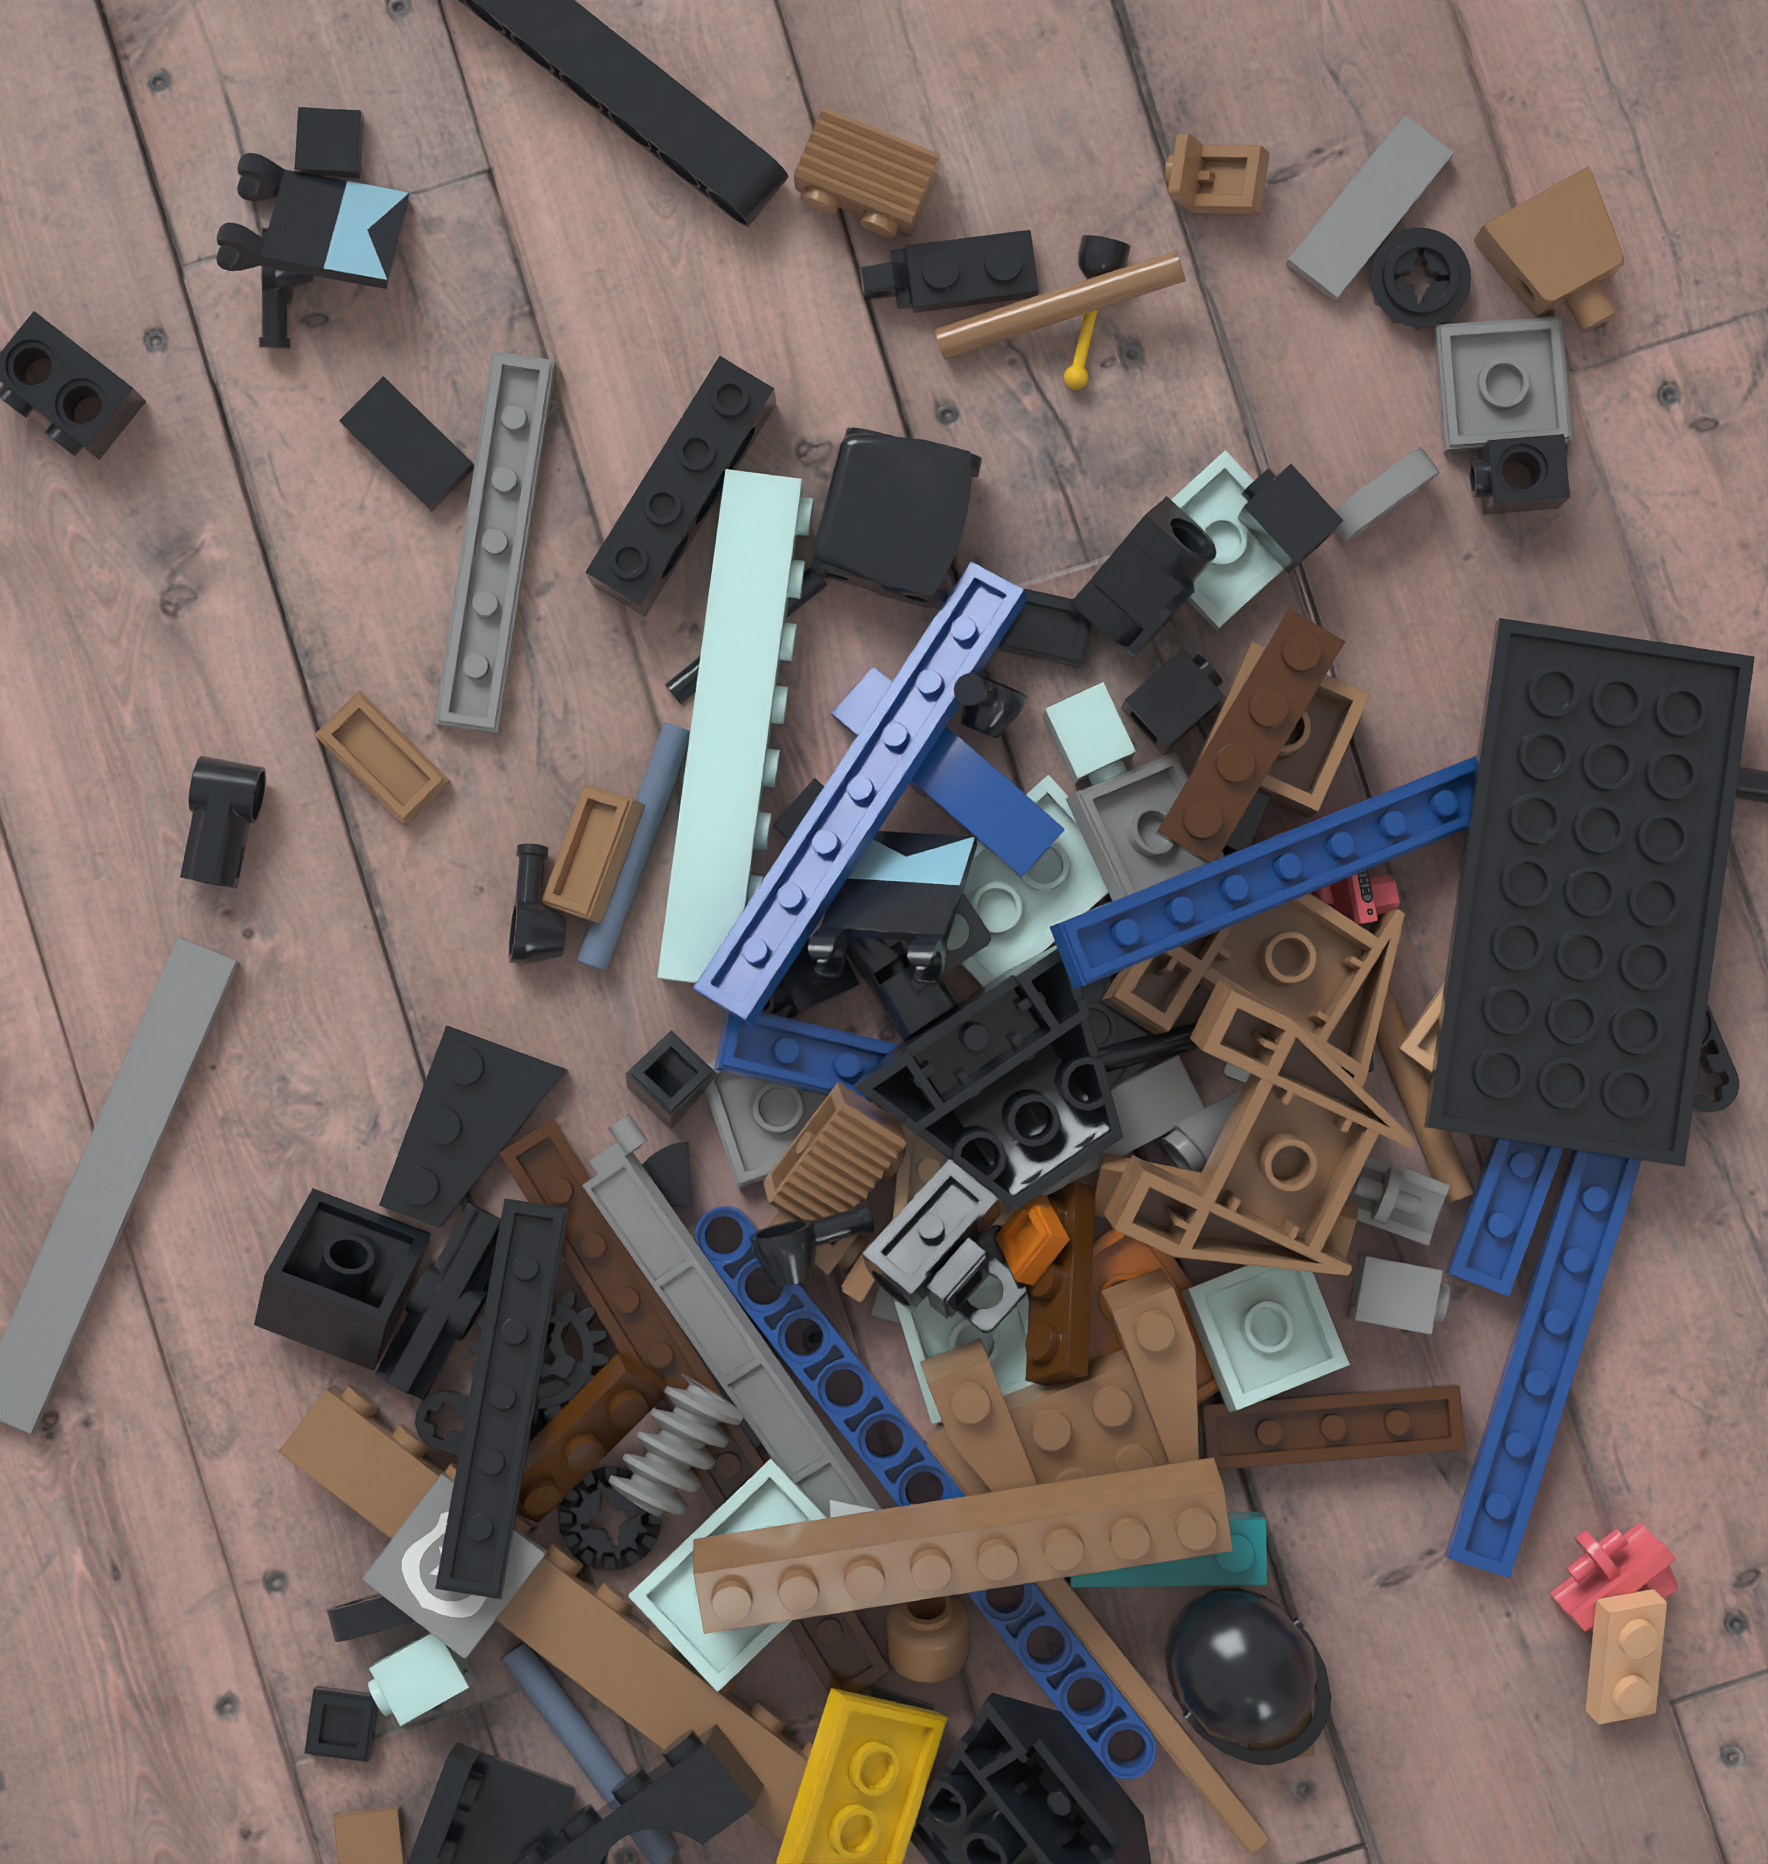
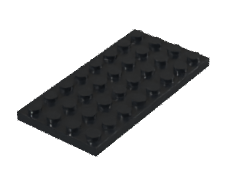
M1499 618L1496 621L1424 1128L1667 1165L1685 1166L1755 656Z

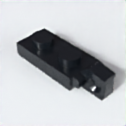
M1031 230L906 245L905 248L890 251L892 262L863 266L860 272L864 300L896 296L898 309L913 308V313L1027 299L1038 296L1039 292Z

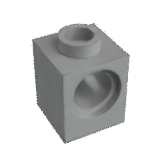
M1358 1255L1347 1318L1432 1335L1434 1321L1442 1323L1445 1319L1450 1288L1449 1285L1441 1283L1442 1270Z

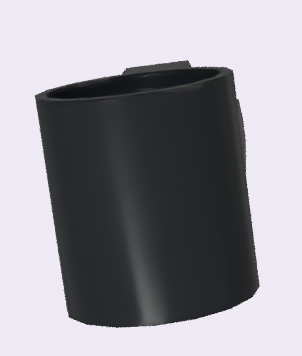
M200 756L198 758L189 789V810L193 812L180 875L181 878L222 887L238 888L250 823L256 822L263 803L266 785V770L264 767L207 756Z

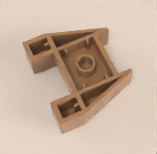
M1309 893L1119 971L1101 1001L1152 1034L1157 1035L1168 1032L1198 984L1212 992L1219 979L1278 1007L1363 1087L1367 1079L1405 913L1399 909L1382 913L1377 916L1378 921H1375L1369 931H1367ZM1368 975L1367 982L1363 991L1361 984Z
M1218 979L1190 1039L1202 1051L1250 1073L1241 1094L1196 1184L1132 1155L1104 1214L1115 1230L1173 1257L1349 1276L1353 1267L1338 1250L1325 1245V1242L1379 1134L1411 1149L1416 1139L1278 1007Z
M1162 1268L1101 1291L1123 1349L1089 1362L1087 1376L1047 1386L1032 1384L1003 1396L980 1338L920 1362L950 1443L992 1492L1199 1460L1196 1346L1175 1290Z

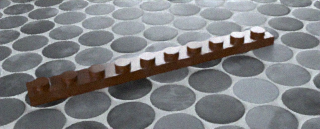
M552 1119L499 1152L528 1202L569 1208L570 1213L562 1258L622 1356L660 1375L665 1387L669 1386L687 1390L689 1384L681 1375L684 1374L723 1397L687 1339L688 1337L582 1186L592 1178L556 1119ZM665 1396L654 1408L673 1412L675 1406ZM718 1423L730 1440L725 1448L705 1444V1447L716 1461L711 1470L691 1467L701 1481V1486L716 1510L765 1464L758 1449L754 1447L740 1424ZM856 1610L792 1620L787 1625L828 1694L831 1688L856 1693L891 1671L890 1665Z

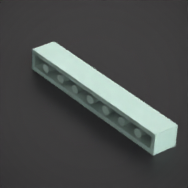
M725 470L657 978L696 984L763 881V876L752 875L755 849L767 851L772 813L760 812L764 786L776 787L780 750L770 749L769 744L772 723L784 725L789 687L777 685L780 661L792 662L795 648L797 624L786 622L788 599H801L805 561L794 560L797 535L809 536L814 498L803 497L802 479Z

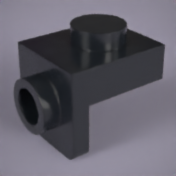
M809 937L761 1012L793 1019L812 1008L849 992L860 985L847 958H845V965L840 976H816L814 968L817 964V959L810 958L808 944L811 938Z

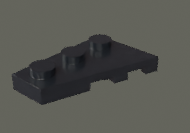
M446 1025L379 1206L430 1225L442 1227L487 1172L492 1162L499 1155V1152L519 1132L531 1117L533 1111L549 1091L556 1086L568 1069Z

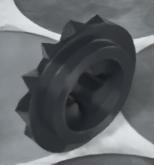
M1411 228L1393 235L1380 247L1372 262L1368 280L1371 283L1374 304L1381 307L1390 317L1392 323H1402L1412 326L1416 330H1421L1425 327L1444 324L1459 311L1470 290L1471 270L1462 248L1448 235L1430 228ZM1418 255H1421V265H1424L1425 275L1435 277L1436 280H1446L1428 285L1420 303H1417V295H1414L1412 284L1403 283V280H1394L1411 274L1418 260Z
M608 1466L591 1470L563 1498L560 1504V1534L570 1549L572 1556L590 1565L595 1570H623L646 1557L653 1548L661 1530V1518L631 1502L616 1491L608 1482L611 1475L631 1479L634 1474L626 1468ZM604 1491L607 1501H611L614 1510L637 1511V1515L629 1516L627 1521L619 1525L617 1546H614L613 1538L608 1536L605 1528L595 1529L594 1526L585 1528L583 1524L590 1522L593 1517L601 1513L600 1503L603 1501L601 1492Z

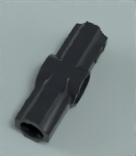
M468 1203L438 1260L430 1262L416 1284L405 1307V1312L408 1314L398 1333L393 1337L383 1360L380 1361V1366L375 1373L377 1376L407 1394L422 1400L426 1399L456 1342L464 1340L487 1299L488 1290H486V1287L490 1282L501 1218Z

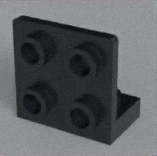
M457 1742L446 1758L407 1864H511L520 1854L539 1841L547 1849L559 1839L561 1834L560 1828L565 1823L576 1789L565 1782Z

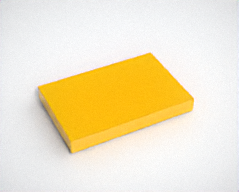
M831 1688L776 1864H902L948 1718L937 1711Z

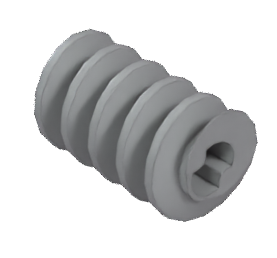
M684 1374L681 1375L689 1384L687 1390L669 1386L664 1390L666 1396L675 1406L673 1412L653 1408L650 1413L661 1428L660 1433L653 1434L639 1431L636 1435L637 1439L647 1450L645 1457L624 1454L622 1460L634 1474L632 1478L627 1479L611 1475L608 1480L611 1486L621 1495L645 1511L668 1521V1518L663 1512L683 1515L688 1507L677 1489L697 1492L702 1485L691 1467L711 1470L716 1461L705 1447V1444L725 1448L729 1442V1437L718 1423L739 1425L743 1419L741 1412L732 1403Z

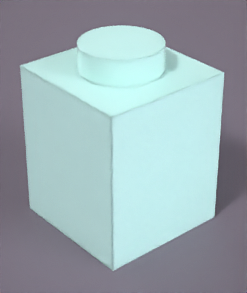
M1104 682L1045 709L1043 719L1074 785L1089 779L1093 786L1127 772L1123 762L1132 759L1136 750Z
M428 1631L378 1659L369 1668L374 1679L368 1682V1687L380 1711L385 1716L393 1713L399 1725L402 1726L469 1688L476 1677L466 1659L462 1658Z

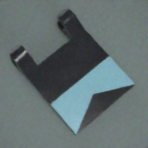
M246 153L240 158L237 171L242 177L239 179L237 186L238 195L248 201H262L277 197L265 239L237 223L227 222L219 228L216 241L220 248L216 260L220 268L227 271H242L263 266L387 289L409 204L410 192L286 170L270 159L256 153Z
M878 831L826 910L821 927L810 938L808 952L810 958L817 959V964L814 968L816 976H840L845 965L848 937L912 941L907 956L909 964L916 966L914 973L915 983H940L944 972L948 938L977 848L975 836Z

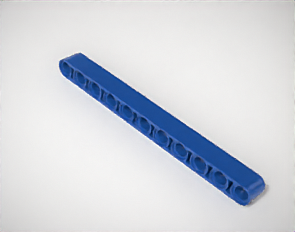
M719 1206L707 1211L697 1223L695 1242L727 1288L898 1506L916 1504L907 1496L905 1492L906 1484L912 1475L925 1471L935 1474L943 1484L941 1496L937 1501L964 1497L965 1494L928 1449L926 1441L801 1282L783 1286L781 1296L772 1303L763 1304L755 1301L750 1296L747 1290L748 1276L753 1270L761 1267L754 1255L750 1242V1236L759 1231V1228L752 1219L741 1209L733 1206ZM720 1216L734 1218L743 1230L742 1243L732 1253L718 1252L708 1241L707 1231L709 1225ZM799 1318L814 1320L819 1324L823 1332L822 1345L816 1351L808 1354L794 1351L789 1346L786 1338V1331L791 1322ZM839 1369L854 1371L863 1382L861 1396L850 1404L835 1402L826 1391L827 1378ZM888 1420L900 1427L903 1433V1440L901 1446L895 1452L881 1455L869 1448L865 1437L866 1432L877 1421ZM1034 1582L1022 1584L1021 1597L1016 1603L1007 1607H1000L989 1601L986 1596V1590L967 1593L1057 1709L1066 1716L1113 1776L1121 1779H1135L1150 1769L1157 1754L1156 1742L1150 1729ZM1040 1626L1056 1628L1062 1634L1063 1641L1060 1649L1050 1657L1040 1658L1034 1656L1027 1649L1028 1636L1034 1629ZM1087 1677L1097 1680L1102 1685L1103 1692L1096 1705L1080 1709L1068 1702L1067 1693L1074 1681ZM1125 1729L1138 1732L1142 1736L1143 1743L1141 1750L1136 1756L1120 1760L1108 1753L1107 1746L1109 1740L1116 1732Z

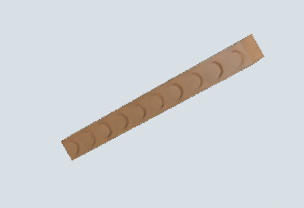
M336 1385L323 1392L278 1452L392 1539L442 1473L445 1472L455 1480L457 1465L451 1463L445 1470L426 1455L430 1446L425 1444L417 1433L402 1424H399L396 1430L385 1424L375 1416L380 1408L378 1404L358 1388L348 1385L345 1391H343ZM517 1514L515 1527L545 1549L547 1553L506 1605L496 1621L663 1750L691 1729L699 1737L717 1724L764 1785L755 1807L746 1814L783 1842L814 1741L809 1740L804 1747L784 1732L789 1725L788 1722L774 1709L759 1700L751 1707L732 1691L737 1686L733 1679L717 1692L655 1624L649 1628L630 1613L635 1604L625 1594L607 1582H603L600 1588L596 1587L579 1574L584 1565L578 1558L572 1556L571 1552L555 1542L547 1549L528 1534L532 1524L525 1517Z

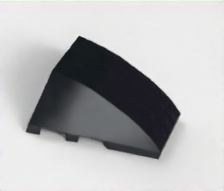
M1057 945L1005 971L955 1007L905 1039L853 1085L863 1095L875 1102L945 1157L950 1158L971 1177L1016 1211L1123 1138L1103 1060L1100 1059L1091 1026L1087 1001L1083 996L1081 987L1073 989ZM1016 1139L1018 1143L1012 1148L1009 1142Z
M991 1693L984 1701L972 1725L960 1739L942 1772L936 1777L924 1795L910 1838L911 1842L929 1864H1152L1144 1815L1061 1711Z

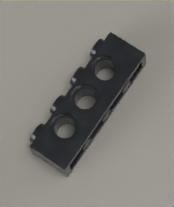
M722 356L718 357L585 573L593 586L644 617L647 615L722 494L725 470H736L777 405L775 389Z

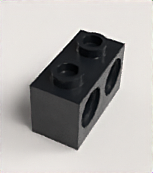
M35 311L32 312L0 352V383L2 384L0 387V399L25 418L33 409L45 417L52 424L44 433L73 456H76L84 448L100 460L146 402L132 386ZM38 359H50L51 372L46 380L36 385L26 384L25 374L29 365ZM99 397L101 409L98 416L88 423H76L74 412L77 405L85 398Z

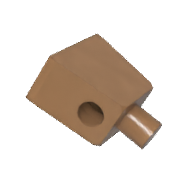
M1589 166L1485 223L1475 237L1474 242L1478 249L1535 316L1541 317L1566 303L1581 330L1585 333L1606 322L1616 314L1600 283L1615 275L1624 264V256Z

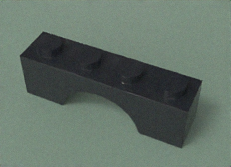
M717 1724L699 1737L691 1729L677 1738L662 1752V1756L666 1760L648 1774L642 1767L635 1769L611 1790L612 1795L615 1797L612 1801L598 1811L591 1804L585 1806L562 1825L560 1831L564 1834L563 1837L547 1849L541 1841L535 1843L520 1854L511 1864H607L609 1849L627 1835L647 1829L675 1831L704 1845L753 1809L764 1785Z

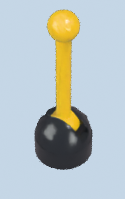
M1083 235L1078 251L1079 268L1087 279L1124 268L1128 263L1131 246L1122 241L1107 237ZM1097 310L1083 315L1073 365L1067 368L1064 373V382L1072 390L1084 388L1089 380L1085 364Z

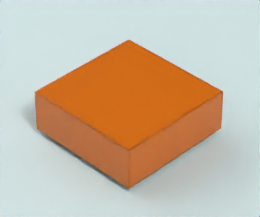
M1044 1195L1037 1196L1017 1211L1015 1210L995 1236V1240L1015 1280L1032 1286L1035 1285L1070 1240L1048 1197Z

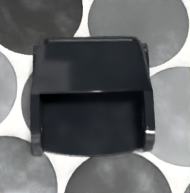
M847 428L844 439L839 447L814 543V553L809 570L819 576L862 587L887 598L930 609H940L947 599V591L939 587L945 579L958 549L968 511L971 477L979 476L982 458L971 454L967 450L924 439L896 437L863 428Z

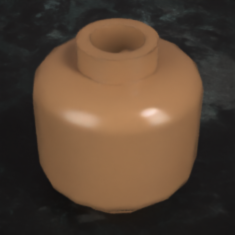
M957 1595L892 1604L888 1607L885 1621L886 1650L892 1667L901 1676L914 1682L935 1683L947 1680L960 1672L969 1657L970 1617L964 1602Z

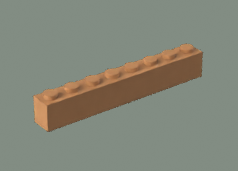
M1213 1457L693 1539V1575L704 1634L1233 1550L1225 1490Z

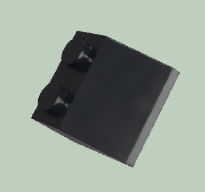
M312 1188L264 1275L254 1325L374 1371L397 1327L428 1247L431 1233Z

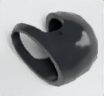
M1242 1588L1213 1589L1188 1602L1169 1627L1164 1655L1171 1693L1184 1713L1182 1715L1192 1725L1196 1733L1227 1755L1251 1764L1268 1766L1284 1763L1296 1758L1312 1746L1324 1729L1330 1714L1331 1693L1326 1666L1311 1637L1303 1629L1305 1626L1297 1617L1292 1619L1277 1603L1262 1594ZM1316 1683L1318 1695L1313 1717L1298 1738L1277 1749L1251 1750L1237 1745L1268 1742L1293 1729L1311 1705Z

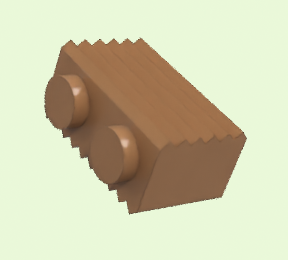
M822 107L794 173L795 190L803 194L801 200L805 204L820 212L834 215L838 208H842L846 212L854 213L861 217L860 225L874 234L886 238H894L896 232H900L904 236L911 237L938 173L940 154Z
M837 1082L763 1181L768 1203L796 1220H816L854 1209L855 1205L866 1202L868 1205L869 1198L867 1195L869 1191L874 1189L876 1181L882 1177L884 1179L890 1178L904 1160L907 1140L900 1122L884 1109L878 1108L873 1102H869L852 1089H848L844 1084Z

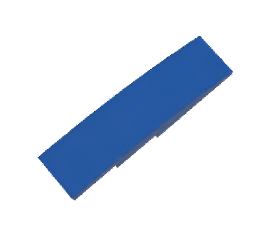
M873 666L834 709L831 715L857 737L892 681ZM947 726L909 783L921 796L927 797L969 836H975L982 845L1020 879L1023 878L1065 830Z

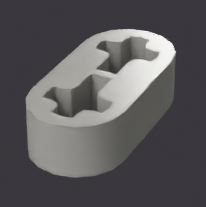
M1422 447L1405 456L1334 509L1343 519L1335 533L1344 544L1411 497L1440 473Z

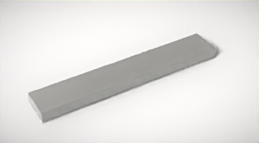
M492 351L436 710L435 724L437 726L500 735L556 371L555 360Z

